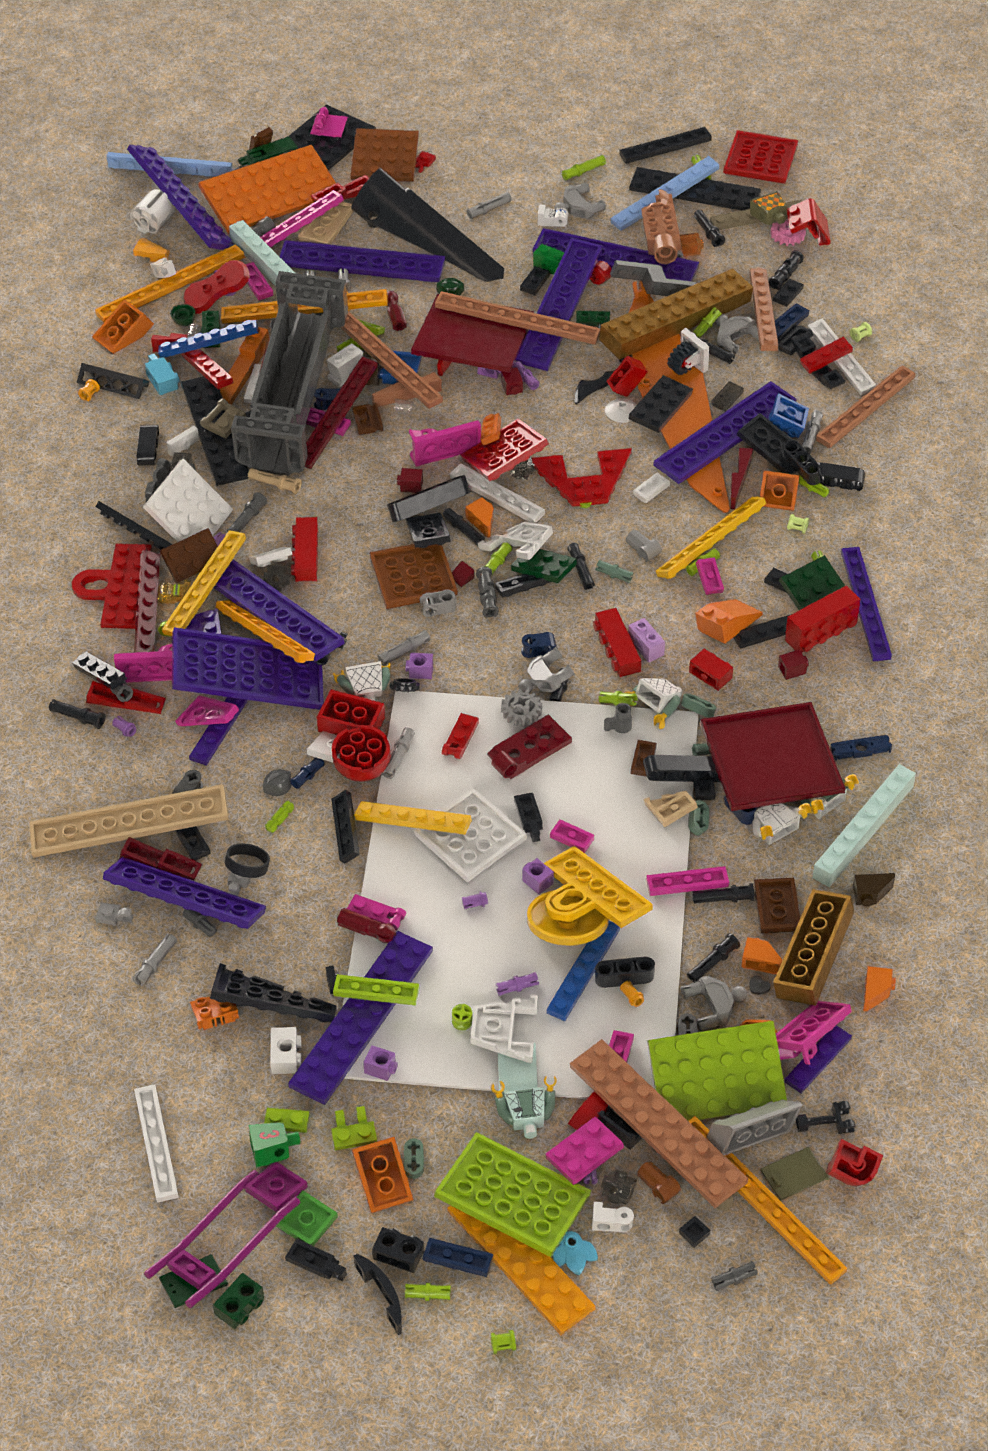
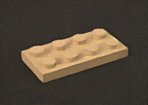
M341 202L338 206L326 211L324 215L306 224L298 235V241L331 245L354 212L351 209L352 204Z

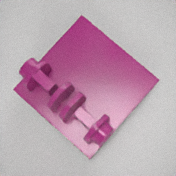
M322 107L319 109V114L316 115L310 134L341 137L348 117L328 115L327 108Z

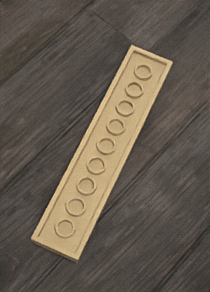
M224 784L30 821L33 858L127 840L128 837L138 838L229 820Z

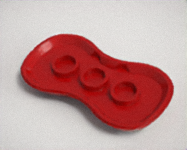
M237 260L226 262L209 278L191 284L184 292V304L192 306L195 309V314L207 311L219 298L236 292L247 284L250 278L247 266Z

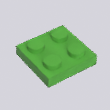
M302 1190L297 1196L300 1204L289 1212L276 1227L291 1237L314 1246L338 1218V1213Z

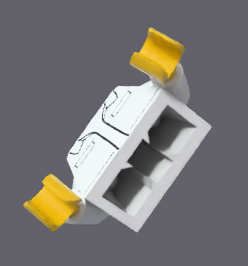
M780 803L757 807L752 822L753 834L756 837H761L768 845L799 829L800 817L805 819L807 813H813L810 804L804 803L799 807H793Z

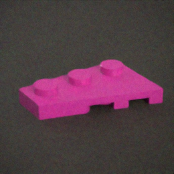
M199 695L175 722L178 726L224 724L232 720L239 709L235 704Z

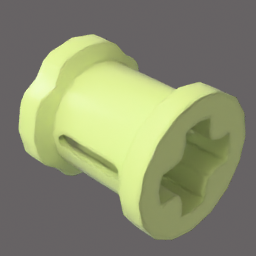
M863 322L857 328L850 329V336L856 342H859L865 336L869 337L872 335V328L867 322Z
M791 514L787 529H796L805 534L809 518L803 519Z

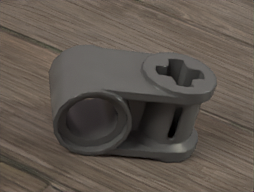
M197 770L187 771L179 784L174 788L172 794L203 788L201 773Z

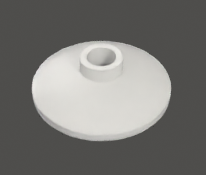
M615 399L606 405L605 413L612 421L619 423L630 422L631 420L628 419L629 414L637 404L629 399Z

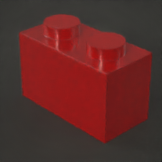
M626 356L606 382L613 392L627 397L648 371L641 361Z
M704 648L690 660L689 673L719 691L733 678V666Z

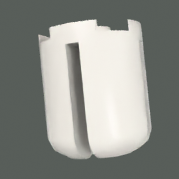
M159 189L151 190L131 211L130 219L131 221L134 220L138 226V231L145 234L147 232L157 233L174 214L175 206L169 201L165 192L163 193Z

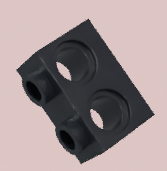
M382 1227L372 1248V1256L374 1260L414 1273L424 1253V1241L413 1235H404L396 1229ZM386 1244H393L390 1247L384 1246ZM413 1251L412 1254H406L405 1252Z

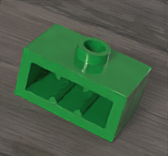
M541 244L533 252V267L536 266L549 270L550 274L554 275L564 252Z

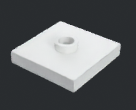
M323 731L307 748V754L333 763L332 743L337 735Z

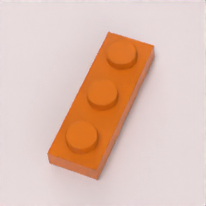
M499 413L495 415L489 414L483 419L480 439L483 446L498 440L500 437L502 418Z

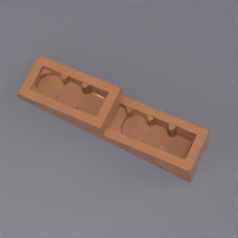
M435 372L422 377L437 392L442 391V381ZM397 382L373 393L372 403L373 405L377 403V406L380 407L416 397L400 382Z

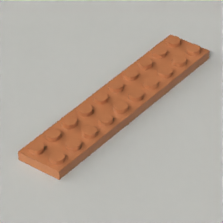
M601 1039L570 1062V1068L714 1208H717L748 1183V1178L605 1041Z

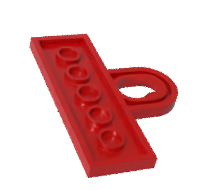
M116 543L111 570L88 569L79 572L73 578L72 590L78 598L105 601L100 623L101 628H136L141 552L143 549L152 551L151 544ZM98 580L108 583L105 588L99 590L85 588L87 583H93Z

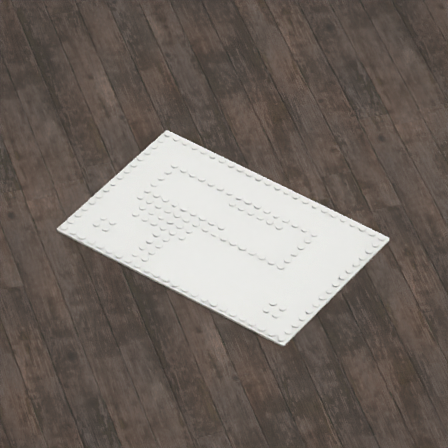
M395 691L387 737L391 754L395 748L396 740L400 738L405 727L413 729L415 735L394 777L388 779L383 776L384 774H381L377 803L442 811L474 788L524 831L514 803V796L533 792L542 818L543 830H539L540 841L532 842L530 832L526 833L527 839L472 880L466 882L415 836L414 830L417 828L373 822L361 896L393 908L399 907L404 909L407 914L400 921L398 931L432 946L433 952L411 982L419 984L420 988L416 1006L396 1003L344 1079L491 1091V1084L494 1083L495 1090L499 1091L498 1053L470 1044L472 1026L467 1030H457L452 1025V1009L458 1004H466L472 1009L473 1019L474 1006L494 1002L504 1004L512 1002V999L520 998L521 1000L530 999L532 995H538L537 1015L515 1014L512 1042L536 1043L538 1087H544L547 1090V1086L544 1084L545 1076L547 1075L546 1083L549 1085L554 1083L555 1076L557 1079L555 1086H553L555 1097L587 1099L594 1090L570 1068V1062L601 1039L609 1045L613 1030L634 1034V1041L627 1063L655 1089L647 1040L671 1037L676 1034L686 892L650 896L646 875L687 871L690 829L688 827L689 813L664 827L647 808L644 799L649 797L650 800L661 799V795L675 794L682 791H687L692 797L693 782L650 781L646 776L631 774V766L638 740L656 742L655 755L694 756L692 747L697 740L698 713L675 710L669 718H665V727L659 729V723L654 726L653 720L655 715L662 713H658L652 708L631 707L632 728L627 733H618L614 729L610 731L604 730V719L614 717L616 706L540 700L542 703V715L538 716V720L549 714L572 737V743L510 779L504 778L491 765L492 760L487 753L495 745L528 727L530 724L527 722L522 727L521 723H518L517 726H514V721L508 723V718H503L501 705L502 699H505L504 697L423 691ZM460 714L478 717L479 724L462 758L456 759L453 755H443V745L447 742ZM543 735L540 738L548 739L550 737L547 735ZM528 744V745H526L525 747H526V748H533V747H535V746H534V745H531V744ZM511 754L510 756L513 757V758H516V757H518L519 755H518V754ZM559 819L594 834V841L585 854L653 905L652 911L620 928L619 933L602 961L650 957L654 960L655 972L653 981L647 984L633 985L638 992H642L644 995V1002L638 1007L629 1004V999L621 992L620 986L599 987L595 983L594 973L566 1021L547 1014V1007L586 945L584 943L566 946L546 942L534 935L527 924L528 907L539 895L522 881V869L528 862H532L536 858L545 863L571 848L550 838V832ZM554 878V884L541 894L562 887L563 884ZM480 891L482 893L486 892L488 904L485 907L481 905L464 910L462 897L476 895ZM355 932L348 976L364 977L388 943H382L376 938ZM536 972L539 985L524 988L521 992L514 991L501 996L498 995L496 983L513 979V976L521 977ZM344 997L343 1006L349 998ZM371 1045L395 1053L398 1067L395 1074H391L388 1081L364 1074L363 1062Z

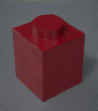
M512 368L510 373L501 371V383L506 396L522 393L523 380L518 368Z
M402 468L401 475H397V485L400 486V492L416 493L422 491L423 469Z
M800 649L779 655L778 668L785 680L807 673L809 661Z

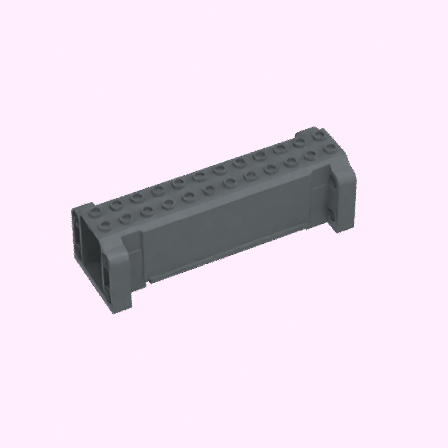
M279 271L275 282L278 314L250 403L252 412L250 417L235 415L231 430L235 460L239 464L246 465L250 469L254 468L271 474H284L288 476L294 472L300 473L304 470L307 460L305 425L329 345L331 330L345 325L348 314L346 280ZM298 305L323 308V316H317L314 313L312 315L300 313Z

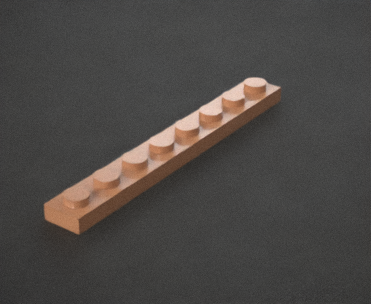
M750 268L749 275L751 285L754 287L752 296L760 351L777 352L778 341L767 269Z
M901 365L818 433L816 441L830 449L915 378L916 373Z

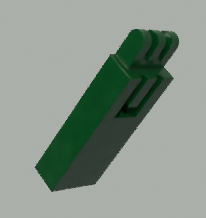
M287 136L247 150V155L240 157L238 163L241 166H249L297 150L298 147Z

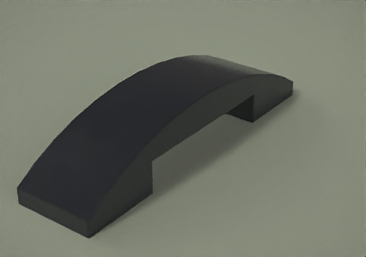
M807 334L792 342L800 358L814 352L816 349V345ZM828 365L812 372L829 389L845 383V379L836 369L831 370Z
M359 1254L353 1255L354 1266L364 1282L373 1279L390 1305L386 1308L387 1319L397 1335L402 1334L401 1307L392 1283L372 1261Z

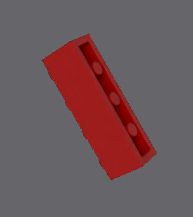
M296 517V525H292V534L295 536V538H292V549H295V551H292L291 555L292 562H294V564H291V575H295V582L317 581L318 518Z
M617 608L596 612L593 627L595 632H599L601 645H605L607 658L612 660L613 671H617L619 677L641 672V658Z

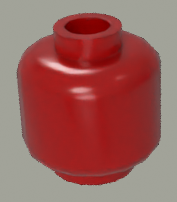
M598 261L589 280L596 285H601L611 278V267L605 261Z

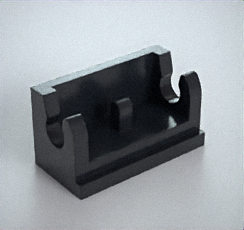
M608 1105L606 1113L603 1110L598 1113V1119L623 1142L625 1147L631 1150L642 1137Z

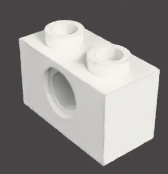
M296 1027L271 1028L270 1065L272 1074L296 1073L297 1066H301V1053H297V1048H301V1035H297Z

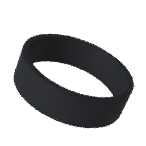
M240 843L234 844L227 849L224 863L229 871L238 876L257 878L267 873L270 856L264 849L258 846ZM231 856H254L259 858L264 865L256 867L245 866L235 862Z

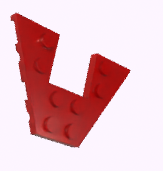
M632 448L597 451L601 475L568 478L563 455L529 458L528 464H531L552 488L555 487L572 507L581 506L580 503L592 502L591 505L607 504L632 454Z

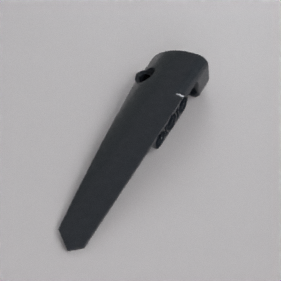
M382 168L377 169L357 194L351 209L367 221L369 227L383 229L433 255L445 256V261L485 282L504 279L503 266L409 188H404Z

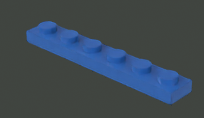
M246 320L238 325L231 324L223 329H213L208 333H197L193 337H182L174 342H164L159 345L158 354L160 358H166L258 333V324L256 320Z
M609 921L606 931L600 937L586 943L547 1007V1014L566 1021L595 973V966L602 961L619 933V926Z

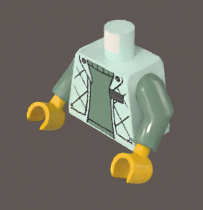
M547 1075L545 1076L544 1084L547 1086V1090L544 1087L506 1091L504 1095H502L505 1089L504 1083L499 1081L500 1091H496L494 1083H492L490 1088L496 1094L495 1103L498 1115L507 1124L512 1125L514 1131L524 1130L525 1138H535L537 1136L536 1128L544 1127V1121L550 1118L555 1108V1090H553V1086L557 1082L555 1076L552 1085L546 1083Z

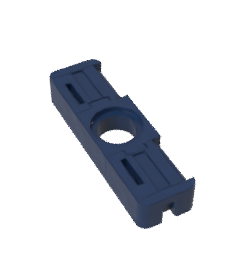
M888 735L834 742L831 743L830 750L834 760L837 761V759L852 758V756L853 758H860L887 751L891 753L892 744L891 742L889 743L890 738ZM864 746L866 750L859 751L856 747Z

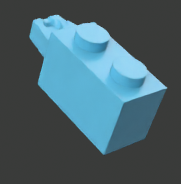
M155 354L148 355L149 362L145 363L146 375L158 394L163 395L179 389L178 383L180 379L178 374L173 372L171 363H167L164 357L157 358Z

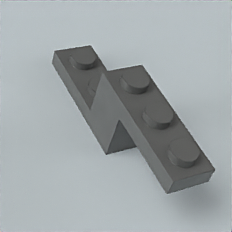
M616 260L610 272L611 277L642 281L646 293L652 295L669 296L697 284L691 281L666 279L661 265Z

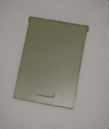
M809 1147L760 1169L780 1201L824 1180H829V1176Z

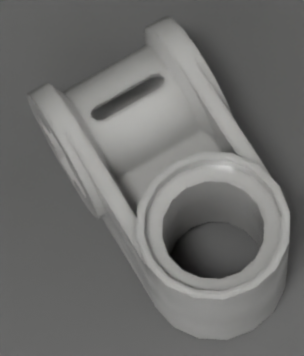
M452 590L425 593L420 597V603L423 605L422 612L425 617L451 613L456 609L455 593Z

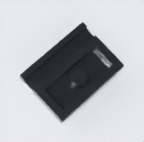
M793 323L777 338L779 351L792 356L796 352L792 343L793 340L806 334L811 338L814 336L813 331Z

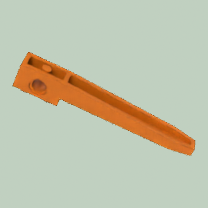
M258 327V333L246 336L239 348L240 354L228 373L233 378L234 384L220 388L223 399L229 404H233L251 376L254 365L258 364L263 357L270 340L268 329Z

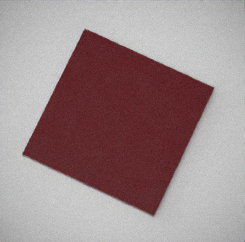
M437 294L411 348V354L510 373L528 329L436 308L435 302L439 296Z
M812 702L700 719L703 734L731 811L845 793V785Z

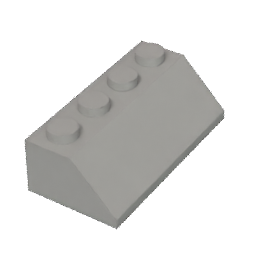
M788 1100L768 1102L762 1107L751 1108L741 1114L736 1113L724 1120H716L711 1124L707 1138L723 1155H727L790 1132L802 1108V1104Z

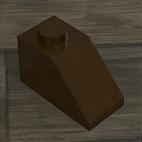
M895 873L854 875L853 890L856 905L869 907L877 904L893 888Z

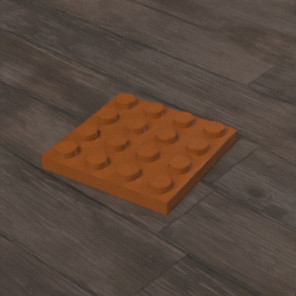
M356 128L350 178L356 180L364 175L370 178L377 169L382 168L396 181L414 182L419 131Z
M414 544L370 552V560L386 609L420 603V597L425 593L452 590L455 596L458 595V589L442 545L435 544L429 545L426 548H415Z

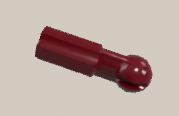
M387 291V307H389L387 308V314L392 329L396 331L404 330L407 328V322L401 306L397 304L398 295L394 291Z
M346 908L341 909L337 917L338 926L376 938L382 943H389L396 936V930L391 924L378 922Z

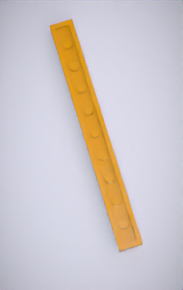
M235 244L177 271L173 276L159 279L95 309V313L104 323L124 299L136 308H139L214 273L215 270H218L228 261L244 259L245 254Z
M387 289L347 293L348 310L388 306ZM277 301L221 307L222 324L276 318L278 314ZM298 305V311L303 314L324 313L323 308Z
M694 1116L688 1122L709 1141L707 1138L709 1129ZM733 1153L724 1155L748 1178V1183L737 1192L830 1285L847 1272V1267Z

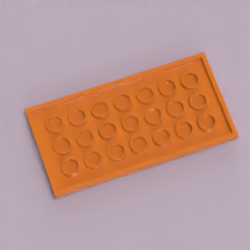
M309 145L200 181L198 187L227 233L230 234L229 226L241 220L251 227L257 225L266 216L275 219L304 209L315 202L311 199V195L336 182L313 146Z

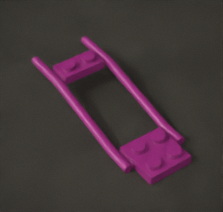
M278 1162L272 1163L260 1174L256 1170H252L212 1208L177 1246L144 1272L147 1279L152 1278L167 1265L168 1269L198 1289L194 1295L185 1301L186 1306L192 1308L222 1283L271 1230L300 1204L297 1196L302 1190L304 1191L308 1188L307 1181ZM245 1189L248 1194L274 1210L276 1214L216 1274L213 1269L192 1256L185 1249Z

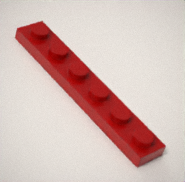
M201 349L181 353L182 357L217 389L234 384L233 378Z

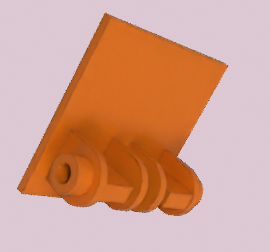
M200 997L190 1002L197 1020L198 1029L213 1028L211 1019H213L215 1027H217L216 1018H219L221 1025H224L222 1016L224 1017L225 1024L235 1022V1019L239 1018L235 1003H221L210 999V997Z

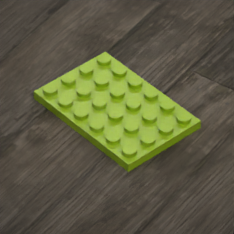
M774 1021L647 1040L655 1090L687 1121L694 1116L701 1120L744 1113L751 1108L762 1107L768 1102L787 1100Z
M476 1132L436 1189L434 1197L552 1257L589 1199L591 1190L578 1183L573 1185L564 1176Z

